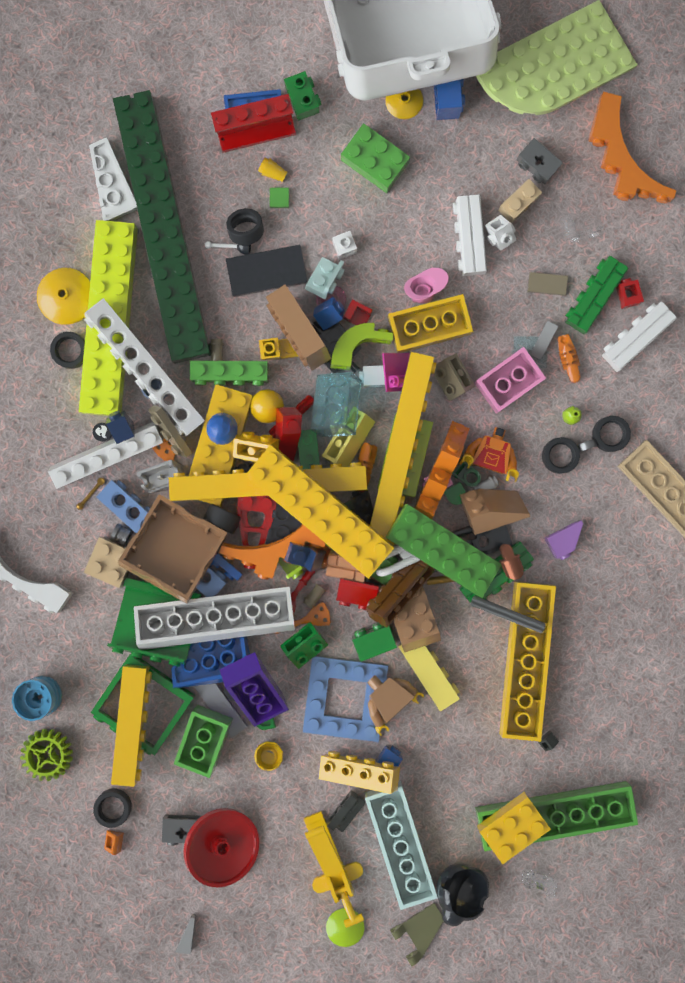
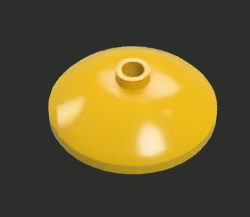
M58 268L49 272L41 280L37 290V303L41 312L52 322L61 325H70L85 318V312L88 310L90 281L83 273L72 268ZM61 291H65L64 297H60Z

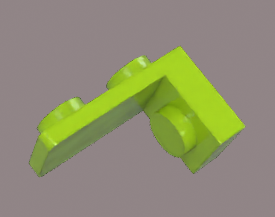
M280 557L278 563L286 572L287 579L290 577L296 579L304 572L302 570L303 566L284 562V558Z

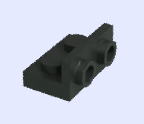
M350 790L327 820V826L333 831L337 828L344 832L365 805V800Z

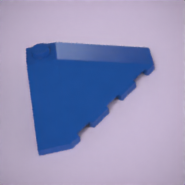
M247 636L191 643L186 665L181 664L180 667L173 666L171 668L173 688L224 683L219 669L244 658L246 655H250Z

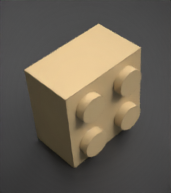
M99 537L84 573L117 588L123 587L125 578L128 577L130 571L119 566L118 560L126 546L124 547L117 542L110 541L108 538Z

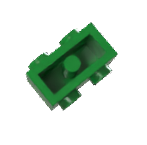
M306 71L284 79V85L298 121L320 113L319 106H321V101L318 94L314 95L312 88L315 86L311 76L307 77Z
M309 622L281 644L280 647L287 658L300 669L325 649L328 643L313 624Z

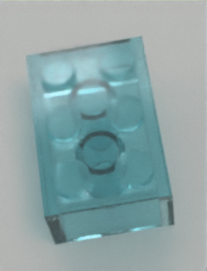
M352 372L317 375L311 430L321 437L356 435L362 380Z

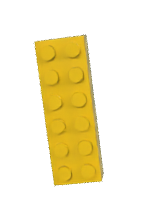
M215 384L189 476H193V472H205V475H213V471L224 470L225 474H231L236 458L233 457L234 440L225 445H218L212 442L207 434V423L213 415L227 413L237 423L238 431L236 437L241 435L247 424L253 395ZM224 498L199 499V501L222 507Z

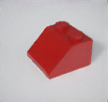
M340 578L336 601H340L339 605L350 607L351 604H356L359 609L366 610L369 600L377 596L379 586L375 583H361Z

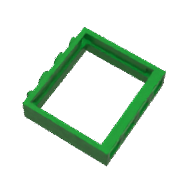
M129 654L90 713L94 715L95 720L100 723L105 722L116 733L117 720L102 711L101 708L122 678L124 665L149 666V672H152V680L184 700L155 746L147 740L142 742L141 750H144V753L148 755L152 754L155 756L195 697V694L184 687L173 688V681L170 677L143 659L132 657Z

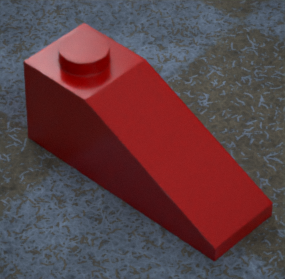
M296 407L277 408L275 439H279V450L290 460L294 461L301 435L302 414Z

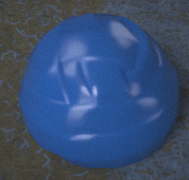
M217 413L207 423L209 439L218 445L230 443L237 435V423L227 413Z

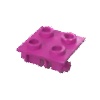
M382 353L386 392L402 391L410 353Z

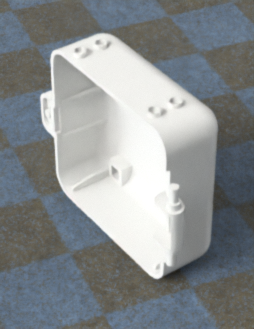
M324 0L337 50V60L340 63L338 64L339 75L344 77L347 90L356 99L367 101L487 73L496 62L498 43H500L499 29H501V18L499 12L495 13L491 0Z

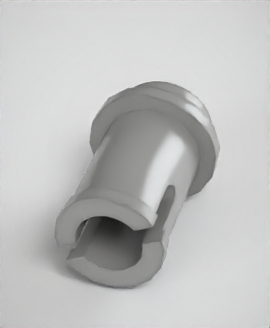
M488 476V479L478 483L474 488H494L496 490L499 484L495 476Z

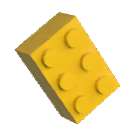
M525 792L477 825L480 834L502 864L551 830Z

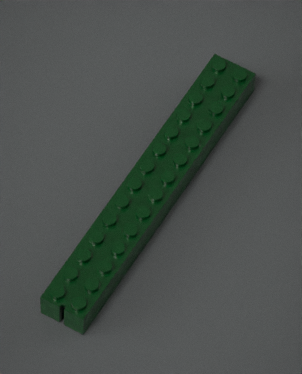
M147 90L134 93L133 98L130 95H125L112 99L171 361L176 364L211 356V350L154 97L151 91Z

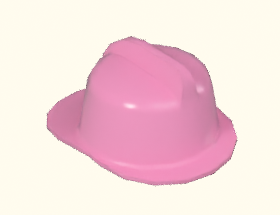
M430 268L407 280L404 291L414 303H429L433 300L436 293L446 287L449 277L447 272L441 268Z

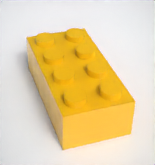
M463 294L389 313L387 317L397 353L471 335L473 332Z

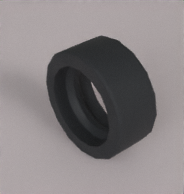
M238 209L227 219L226 226L229 238L238 245L254 244L263 236L264 226L262 217L253 209ZM244 222L256 224L249 231L239 232L234 230L239 224Z
M66 331L59 333L50 344L52 359L56 364L66 369L80 367L83 365L85 340L74 332ZM67 339L77 341L81 348L79 357L71 362L63 360L58 352L60 344Z
M610 415L596 422L592 430V438L596 440L599 449L605 452H615L622 450L628 444L631 438V430L629 424L623 418ZM607 423H615L622 430V438L615 445H608L601 439L600 431Z
M565 437L549 441L542 451V462L545 467L557 474L572 471L580 460V450L577 444ZM559 444L566 445L572 452L570 463L564 467L555 466L550 460L551 449Z
M118 788L104 791L96 799L93 806V814L96 821L107 828H116L122 825L128 819L132 810L130 797ZM116 797L122 801L124 811L119 818L109 819L103 814L102 803L106 798Z

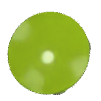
M345 908L338 909L329 916L326 923V932L334 944L341 947H350L358 943L364 934V921L346 928L344 920L349 917Z

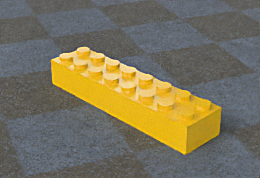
M273 444L266 449L245 476L368 579L394 549V546Z
M514 581L511 610L541 621L546 626L544 632L539 633L510 621L499 731L502 738L541 742L556 586Z

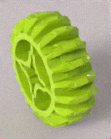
M44 728L42 732L39 730L35 731L34 735L28 736L29 740L24 741L25 747L21 749L24 755L20 759L26 761L22 764V767L28 766L29 768L26 773L33 772L32 778H36L39 775L40 781H43L45 777L47 781H51L52 777L58 779L59 774L64 775L66 773L65 769L70 768L68 762L73 761V758L68 755H71L73 750H68L67 748L72 744L71 742L65 744L64 741L67 740V736L61 739L60 731L54 735V729H51L48 733L47 729ZM38 741H51L47 747L36 745ZM56 745L60 750L61 759L55 752ZM47 750H49V752H48L49 755H48V756H50V757H48L46 760H44V759H45V757H44L45 754H43V753H45ZM33 754H35L38 758L37 764L34 761ZM46 763L58 765L54 769L43 768Z

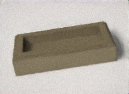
M530 272L527 292L565 296L568 276Z

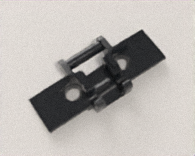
M469 525L452 531V533L461 537L473 533V530ZM506 525L477 534L474 539L466 541L486 555L499 551L502 544L513 546ZM481 536L488 538V545L485 547H480L479 545Z

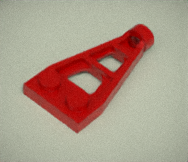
M270 496L238 497L237 513L241 517L239 526L243 546H253L248 543V532L260 533L258 545L265 544L268 530L274 519L272 518L273 510H276L277 503ZM249 511L264 513L265 518L260 527L249 525L247 517ZM244 565L243 567L247 569H255L256 565Z

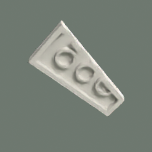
M107 137L89 145L103 221H113L137 210L135 198Z

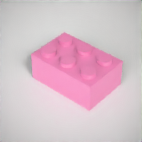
M523 347L476 380L474 384L497 414L545 380L546 377Z

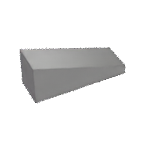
M549 321L544 324L530 353L531 356L539 360L542 359L558 325Z
M192 914L176 948V953L191 954L196 914Z

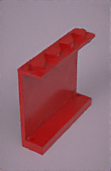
M289 94L211 112L222 153L296 135Z

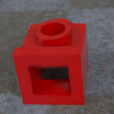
M631 278L620 281L616 289L621 309L640 305L644 302L638 279L632 281ZM626 290L630 291V297H627Z

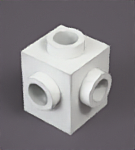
M499 215L485 225L489 235L487 236L489 243L492 246H496L499 250H503L516 241L515 227L502 215Z

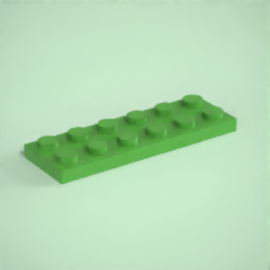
M408 504L404 505L385 537L480 598H483L501 567L500 563Z

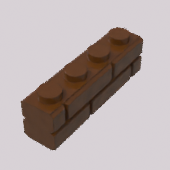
M420 560L394 572L391 580L380 588L379 594L374 599L369 600L366 608L369 617L387 628L435 572V569Z

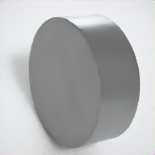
M595 439L578 444L580 452L597 446Z

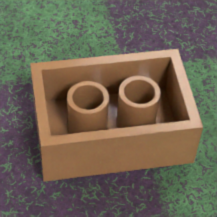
M422 586L393 620L404 653L441 641L436 621Z

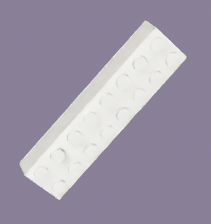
M290 587L190 599L188 604L183 601L134 606L136 645L140 650L295 630Z

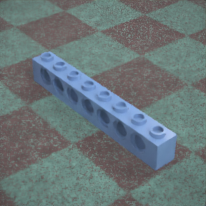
M111 480L96 498L137 533L150 507H144L140 503L141 499L135 493H128L126 491L127 486L123 482ZM121 494L125 497L123 505L117 503V497ZM135 507L140 511V515L137 518H133L131 515V510ZM213 564L207 570L211 575L210 582L201 580L197 587L206 597L216 596L228 583L225 580L227 577L220 570L216 572L211 568Z

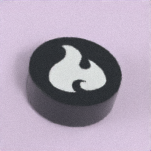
M98 423L93 428V436L96 440L106 442L111 439L112 434L106 423Z

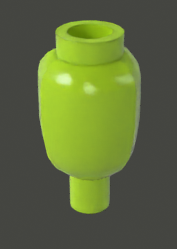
M570 406L562 412L564 422L569 425H574L581 420L582 411L575 406Z

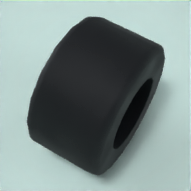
M210 504L203 519L230 534H234L241 517L217 505Z

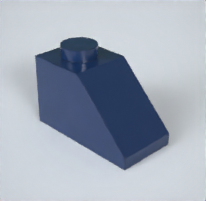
M125 410L109 414L106 425L116 444L135 437L134 423Z

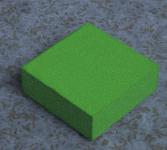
M270 188V208H289V188Z

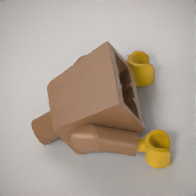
M374 675L367 683L374 690L369 696L368 708L370 717L376 726V732L380 736H382L380 733L382 728L389 732L386 724L411 701L419 704L416 698L418 695L424 697V694L417 691L409 681L399 678L391 679L389 677L382 683Z

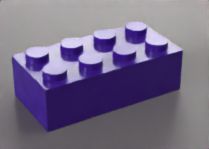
M256 652L219 669L225 688L254 727L289 710L282 691Z

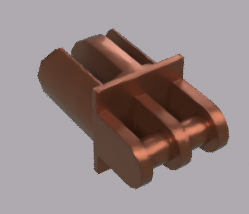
M502 544L500 552L503 559L499 560V562H501L505 575L513 580L520 579L524 574L523 565L519 558L520 555H514L510 545Z

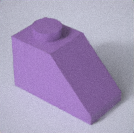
M578 520L544 538L554 558L564 560L571 556L570 552L575 550L583 526L582 521Z

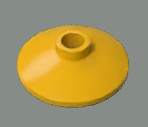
M420 89L386 96V107L398 119L413 118L422 109V92ZM402 96H407V97H408V100H407V101H403V100L401 99V97H402Z

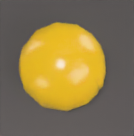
M265 741L255 749L254 760L260 769L273 771L282 763L283 751L277 743Z

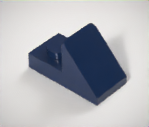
M290 542L284 560L287 563L303 566L312 572L320 570L326 551Z

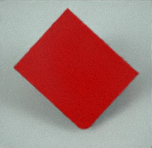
M352 299L343 319L354 325L367 323L373 310Z

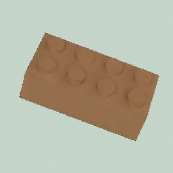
M283 285L266 296L269 302L266 306L270 314L279 325L285 337H287L305 367L309 366L313 371L329 361L331 357L325 344L287 286Z

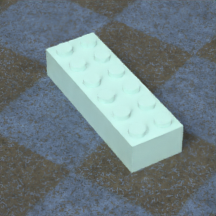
M401 781L398 783V791L392 794L374 790L364 792L367 807L400 910L437 899L436 889Z

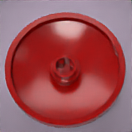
M220 808L206 813L194 823L185 839L183 853L188 871L197 881L209 887H226L236 883L250 871L256 861L259 851L258 831L254 823L238 810Z

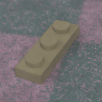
M155 405L149 408L148 411L152 415L150 416L151 420L162 430L161 435L164 439L169 440L172 445L171 450L177 456L180 455L187 458L191 455V450L163 408Z

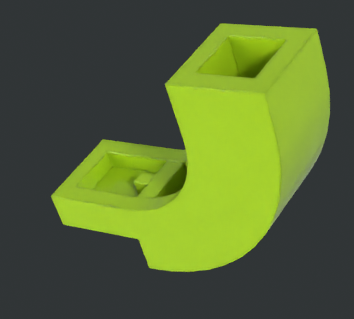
M363 323L350 328L337 341L332 354L330 368L350 370L352 353L357 346L366 342L391 344L393 333H390L387 329H377V331H374L375 323Z

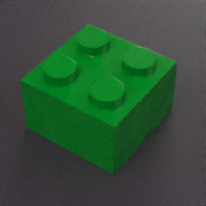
M379 622L372 624L373 628L365 630V628L354 631L352 641L360 662L397 648L389 626L386 628L379 624Z

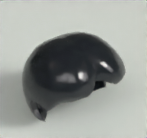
M454 863L443 870L437 881V897L442 908V919L445 924L454 927L460 925L463 921L475 920L482 915L485 910L483 908L484 902L489 897V880L482 870L469 867L464 863Z

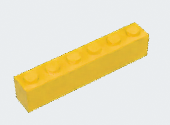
M130 664L123 666L111 785L135 787L138 781H141L142 769H139V765L144 757V750H141L142 742H145L146 730H143V725L147 722L148 711H145V705L149 703L150 691H147V686L151 683L152 672H149V666Z

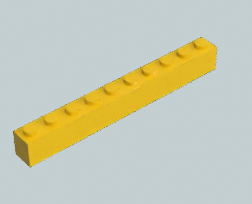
M415 352L410 353L370 526L384 538L398 517L399 507L403 508L405 496H402L403 488L407 489L410 478L406 477L408 469L412 470L414 458H411L412 450L416 451L419 439H415L417 431H421L423 420H420L421 412L426 411L428 402L424 400L425 394L430 393L432 386L429 377L430 373H435L437 364L433 362L434 357Z
M361 462L350 463V467H342V464H330V468H322V465H310L311 469H303V466H299L329 492L367 490L366 466H362ZM244 469L232 470V474H225L224 470L213 471V475H205V472H193V476H185V473H173L174 477H168L170 501L268 496L245 476Z

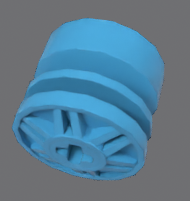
M47 676L34 677L22 682L16 687L12 696L14 711L19 717L28 721L40 720L52 714L58 709L62 701L61 687L54 679ZM42 694L43 698L38 699V696Z

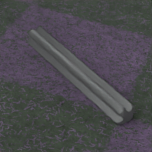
M474 596L472 598L471 606L536 632H544L546 624L480 597Z

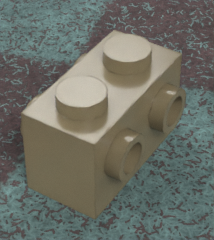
M457 353L436 364L434 377L439 382L449 401L476 387Z

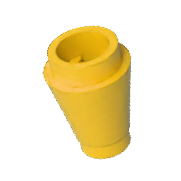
M266 157L258 169L262 173L261 175L283 182L287 171L275 161Z

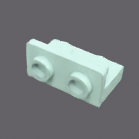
M322 257L307 282L305 290L323 299H326L329 293L333 294L337 286L335 281L337 279L340 280L344 274V261L341 260L337 265Z

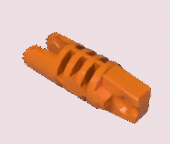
M569 334L559 336V356L563 370H567L570 381L576 383L580 380L578 369L580 362L576 348Z
M364 442L360 450L358 462H361L362 466H366L368 486L374 467L373 464L375 463L377 446ZM355 490V491L364 492V491H366V490Z

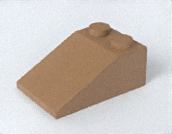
M475 489L460 494L464 513L475 535L530 517V513L518 491Z

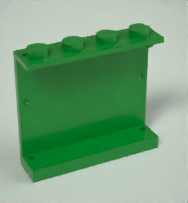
M125 578V592L112 641L107 646L112 649L113 653L117 654L129 652L135 658L142 659V656L150 657V661L161 663V660H166L172 666L180 667L181 664L186 665L191 644L140 650L136 645L134 606L181 600L151 583ZM194 593L191 599L202 598L201 594Z

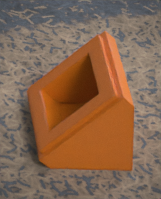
M107 830L104 849L112 855L120 853L124 832Z

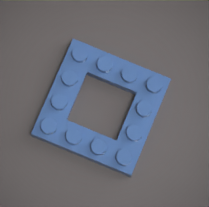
M321 656L313 657L303 733L379 742V734L376 732V726L369 714V696L374 690L368 683L366 684L362 720L324 715L329 678L368 682L376 675L384 683L387 680L388 665Z

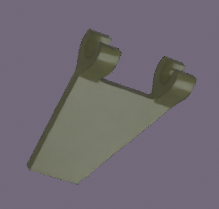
M432 903L405 922L390 929L395 940L407 932L417 948L416 951L406 955L411 967L421 960L443 923L442 915L435 903Z

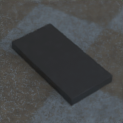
M301 245L226 258L233 297L279 289L283 285L289 287L307 283Z

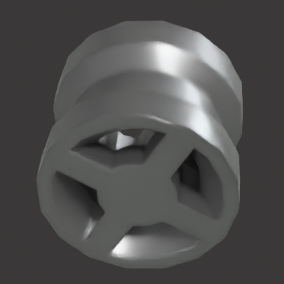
M118 523L112 532L110 541H118L125 547L133 530L131 528L126 529L122 524Z

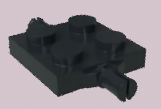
M314 321L312 326L332 358L335 345L346 330L339 323L323 330ZM360 345L352 353L350 369L354 374L360 369L353 361L354 356L362 349ZM331 359L324 363L334 375L340 370L330 368Z

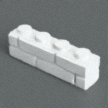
M480 195L458 196L456 203H453V214H457L458 221L454 223L455 234L459 233V241H456V250L461 254V260H458V270L462 271V276L484 275L487 272Z
M663 302L657 305L655 303L650 305L645 310L647 314L643 318L639 316L631 323L633 327L629 331L624 329L617 336L619 338L618 341L615 343L611 341L603 348L605 352L602 354V357L616 372L625 367L677 319Z

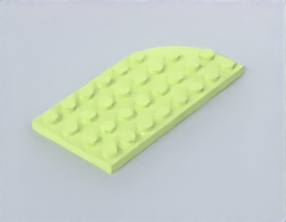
M600 0L498 51L494 66L487 73L476 77L485 92L495 102L499 101L508 107L510 111L519 114L542 115L553 112L636 68L637 63Z

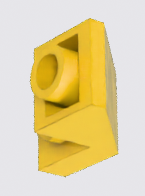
M277 337L259 340L261 360L299 357L287 338L278 339Z

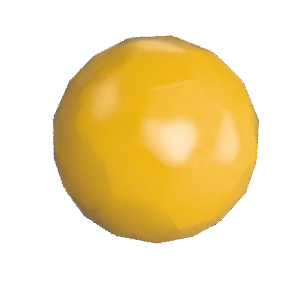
M270 389L258 391L252 397L250 403L251 414L262 423L275 422L277 408L284 407L282 397L276 391Z

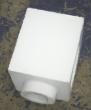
M351 231L332 237V243L339 260L357 253V247Z
M383 365L363 366V371H359V382L363 383V387L385 386Z

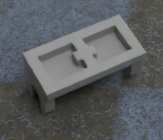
M169 460L137 472V476L144 482L141 488L152 494L169 488L168 477H174L173 473H182L179 463Z

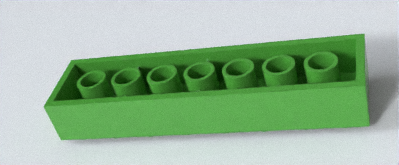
M627 781L529 798L551 829L533 843L638 825L632 786ZM510 801L475 807L478 825ZM480 834L484 851L492 850Z

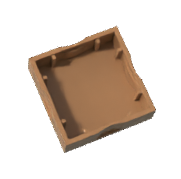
M159 494L145 516L140 530L132 537L118 563L122 568L188 604L227 538V532L204 519L191 515L183 507Z

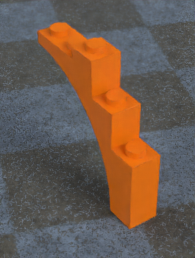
M603 91L599 98L588 141L592 142V145L596 147L606 146L600 168L605 169V172L609 174L618 173L613 195L622 201L631 200L637 193L640 198L647 199L652 197L656 198L657 202L664 204L671 202L675 198L676 190L650 178L638 167L627 150L620 128L622 96Z
M454 421L450 424L432 470L414 506V509L431 520L461 457L470 429Z
M302 524L293 533L269 544L238 546L224 542L219 553L229 560H234V558L242 560L241 563L247 566L256 565L254 573L258 574V577L268 580L269 578L273 579L280 557L285 559L290 542L305 545V542H309V545L314 548L325 547L326 543Z

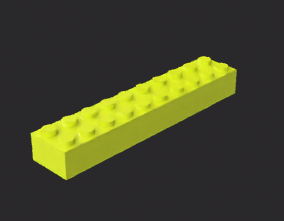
M96 220L88 310L104 298L129 328L138 228L135 223ZM102 319L99 322L103 328L111 326L108 319ZM86 324L79 412L109 416V414L115 411L122 412L125 380L124 363L120 358L117 360L110 352L112 348L108 343H102L97 336L99 332L95 328L91 329ZM115 334L112 337L113 341L117 344L123 342V337L120 334Z

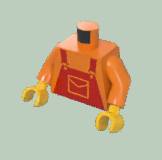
M495 427L492 437L485 435L483 438H477L468 445L464 456L459 462L460 465L463 461L467 462V468L475 465L503 475L507 474L506 481H509L510 476L515 478V482H517L519 477L514 449L511 447V443L503 441L506 430Z

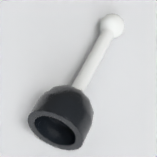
M210 241L205 243L207 249L211 247L237 248L241 254L247 255L251 253V245L211 243Z

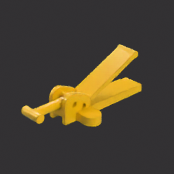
M322 811L304 817V822L308 829L305 836L324 873L314 878L312 883L313 890L317 893L330 890L335 903L342 900L349 917L344 920L346 928L364 921L362 913L355 914L349 897L354 896V890L350 881L362 876L363 866L356 861L343 865Z

